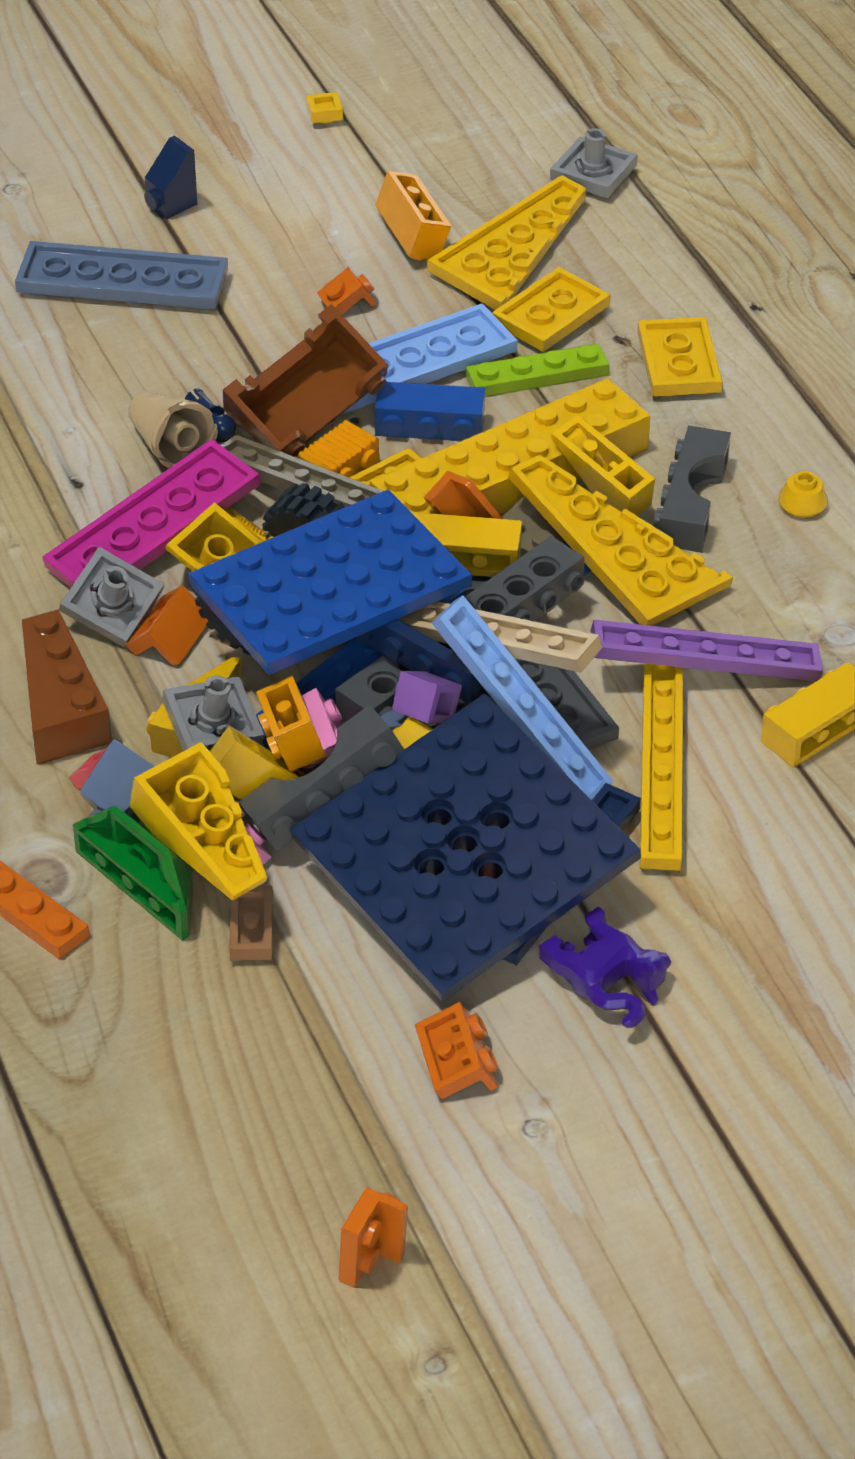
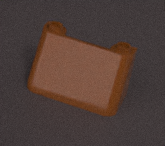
M332 304L318 314V318L322 321L320 325L313 331L310 328L304 332V340L256 378L249 375L245 379V386L236 379L223 389L224 412L233 418L238 426L260 444L297 457L299 452L304 450L306 442L366 394L370 393L373 395L377 393L387 382L384 377L387 374L388 364Z

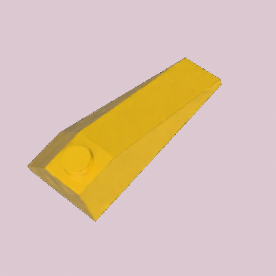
M214 502L166 545L165 549L191 571H195L257 545L262 541Z

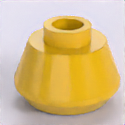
M800 471L792 474L787 479L779 492L778 501L788 514L798 518H810L821 513L827 507L828 496L822 480L817 475L809 471Z

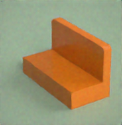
M447 471L423 497L437 514L503 519L470 479Z
M181 585L158 599L125 645L135 656L154 646L172 666H176L182 662L204 631L208 619L201 618L198 612L201 607L196 606L195 598Z

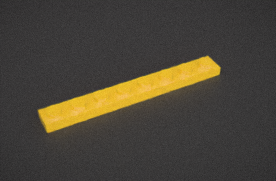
M644 663L640 869L681 871L683 667Z

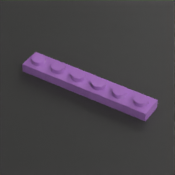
M593 620L590 633L599 635L603 646L594 657L598 659L806 681H818L823 673L819 645L816 643Z

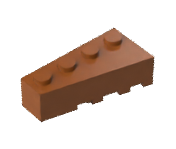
M59 609L22 619L36 764L110 744L112 739L109 709Z

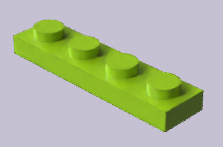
M599 343L466 366V379L470 387L485 388V397L609 375V362Z

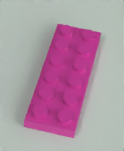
M211 439L42 557L44 566L71 588L98 547H101L141 570L167 551L165 549L166 545L214 502L225 510L261 485L259 473ZM92 586V587L90 588V590H91V591H95V592L97 593L98 588H97L96 590H93V586Z

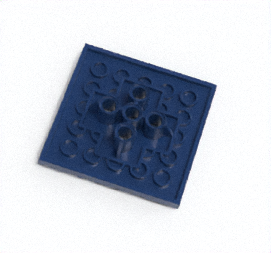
M486 694L480 696L411 744L404 751L397 754L396 759L391 765L378 767L365 776L362 782L348 788L290 829L292 839L442 1002L641 859V849Z

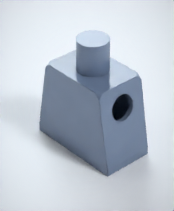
M113 739L81 788L82 797L94 809L90 815L112 806H117L142 826H145L129 807L133 779L155 766Z

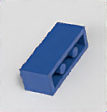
M386 382L377 392L375 436L463 441L483 432L485 388Z

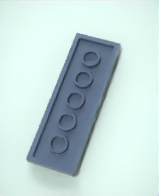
M30 241L15 279L16 292L33 295L45 294L66 298L79 297L100 301L113 300L134 304L147 303L168 307L181 306L216 310L228 271V258Z

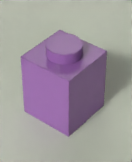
M401 671L399 681L395 687L392 710L428 724H442L455 715L462 685L425 671Z

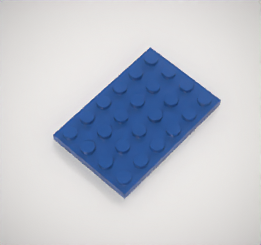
M387 489L189 573L190 586L264 671L271 675L471 587L472 574Z

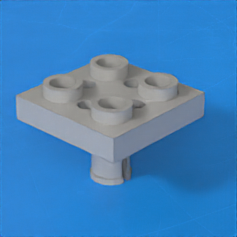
M592 128L585 132V137L580 136L550 168V180L563 175L586 187L587 192L608 198L637 166L638 154L605 144L606 133L601 129Z
M98 547L60 603L59 611L125 648V644L162 593L164 583L103 548ZM92 586H93V590H96V589L98 588L97 593H96L95 591H91L90 588H91ZM133 608L132 611L127 612V609ZM99 610V613H100V614H106V616H104V617L99 616V615L97 614V611Z
M212 676L204 683L163 690L162 701L183 751L202 742L210 752L220 738L214 734H223L228 726L233 727L258 744L263 745L264 733L239 676L227 679L221 676Z

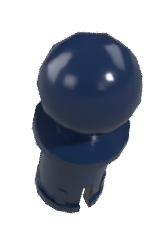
M193 389L199 399L191 392L185 396V400L198 402L212 412L213 421L218 429L216 441L226 442L235 436L236 424L233 418L225 415L224 409L220 405L214 404L202 389Z

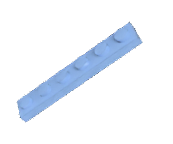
M461 596L454 600L431 624L501 710L592 800L605 783L611 784L613 782L612 778L467 599Z

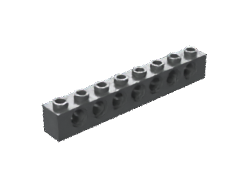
M550 536L465 596V598L477 610L535 621L544 613L550 612L559 602L570 594L576 593L583 586L584 556ZM438 642L453 651L449 644ZM382 655L335 689L336 706L342 716V721H348L368 705L379 716L391 711L400 672L411 670Z

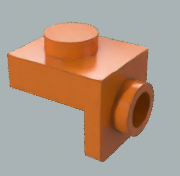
M349 267L317 292L327 307L332 304L342 315L363 297L372 308L377 304L370 294L375 288L363 273L357 277Z

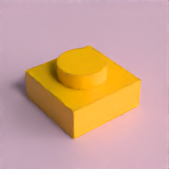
M338 92L306 95L307 109L312 124H328L333 121L343 120V108Z

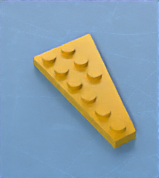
M563 175L557 177L428 259L427 271L496 310L515 296L586 199V187Z
M540 454L511 467L508 478L574 551L584 556V563L640 625L653 626L731 586L734 578L732 575L724 570L720 573L714 571L704 564L705 558L695 552L689 555L673 545V538L627 509L621 512L607 503L608 497L597 490L592 494L576 483L575 476Z

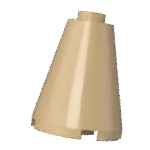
M144 391L132 399L128 408L129 418L156 459L167 468L172 467L209 440L213 439L216 441L218 429L213 421V414L208 408L198 402Z

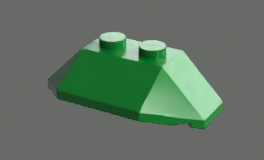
M117 806L107 808L73 824L77 854L179 939L184 941L189 937L193 898V868Z

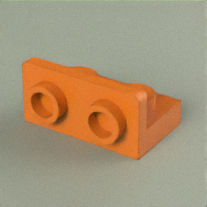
M458 1002L415 1024L434 1090L442 1099L480 1080L490 1091L499 1087L494 1071L499 1069L498 1062L491 1049L485 1046L483 1038L488 1036V1032L484 1022L477 1013L471 1015L462 1003Z
M368 1187L365 1188L341 1228L340 1282L355 1288L364 1272L367 1274L372 1273L379 1256L398 1263L401 1262L405 1253L408 1206L389 1193H380Z

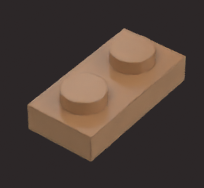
M258 886L235 900H230V961L272 960L273 886Z

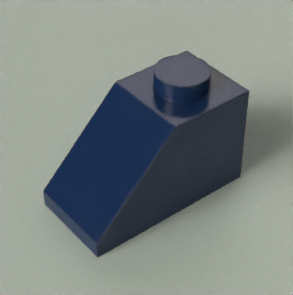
M175 135L167 140L145 176V202L151 210L156 211L165 219L198 205L194 149Z

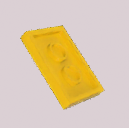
M557 267L497 308L492 314L513 336L544 352L610 306L611 294L563 268Z
M706 317L638 321L637 333L652 397L722 393L723 381Z

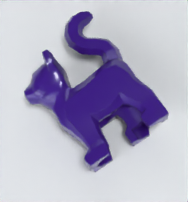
M598 906L584 916L591 932L583 938V943L586 947L582 951L575 952V946L567 941L563 944V940L554 935L539 945V959L556 974L563 976L572 985L577 995L590 999L596 1006L604 1010H628L629 1013L623 1018L621 1023L626 1028H633L646 1015L645 1005L636 996L629 993H606V991L624 976H630L652 1005H655L658 1001L656 989L665 981L666 972L671 965V960L667 953L642 949L630 935L609 926L606 923L605 911Z

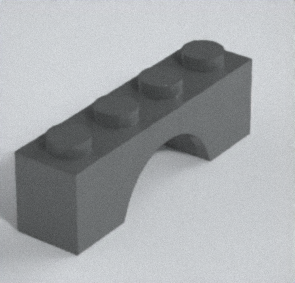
M688 425L685 438L678 439L675 460L678 461H671L668 483L671 484H664L660 505L664 507L656 509L653 526L673 538V545L682 550L702 553L709 528L711 501L701 497L694 490L704 485L722 483L729 459L731 432Z
M368 705L337 728V742L334 750L317 769L305 776L292 780L270 778L239 801V804L277 852L293 840L290 832L293 826L348 788L362 782L365 776L378 767L391 765L396 759L397 754L405 749L390 726Z

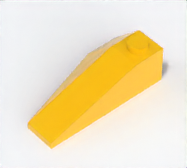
M200 742L134 777L129 807L158 840L233 901L265 883L267 875L252 836L248 835L242 821V811L239 803L235 802L230 790V780L226 770L203 743Z

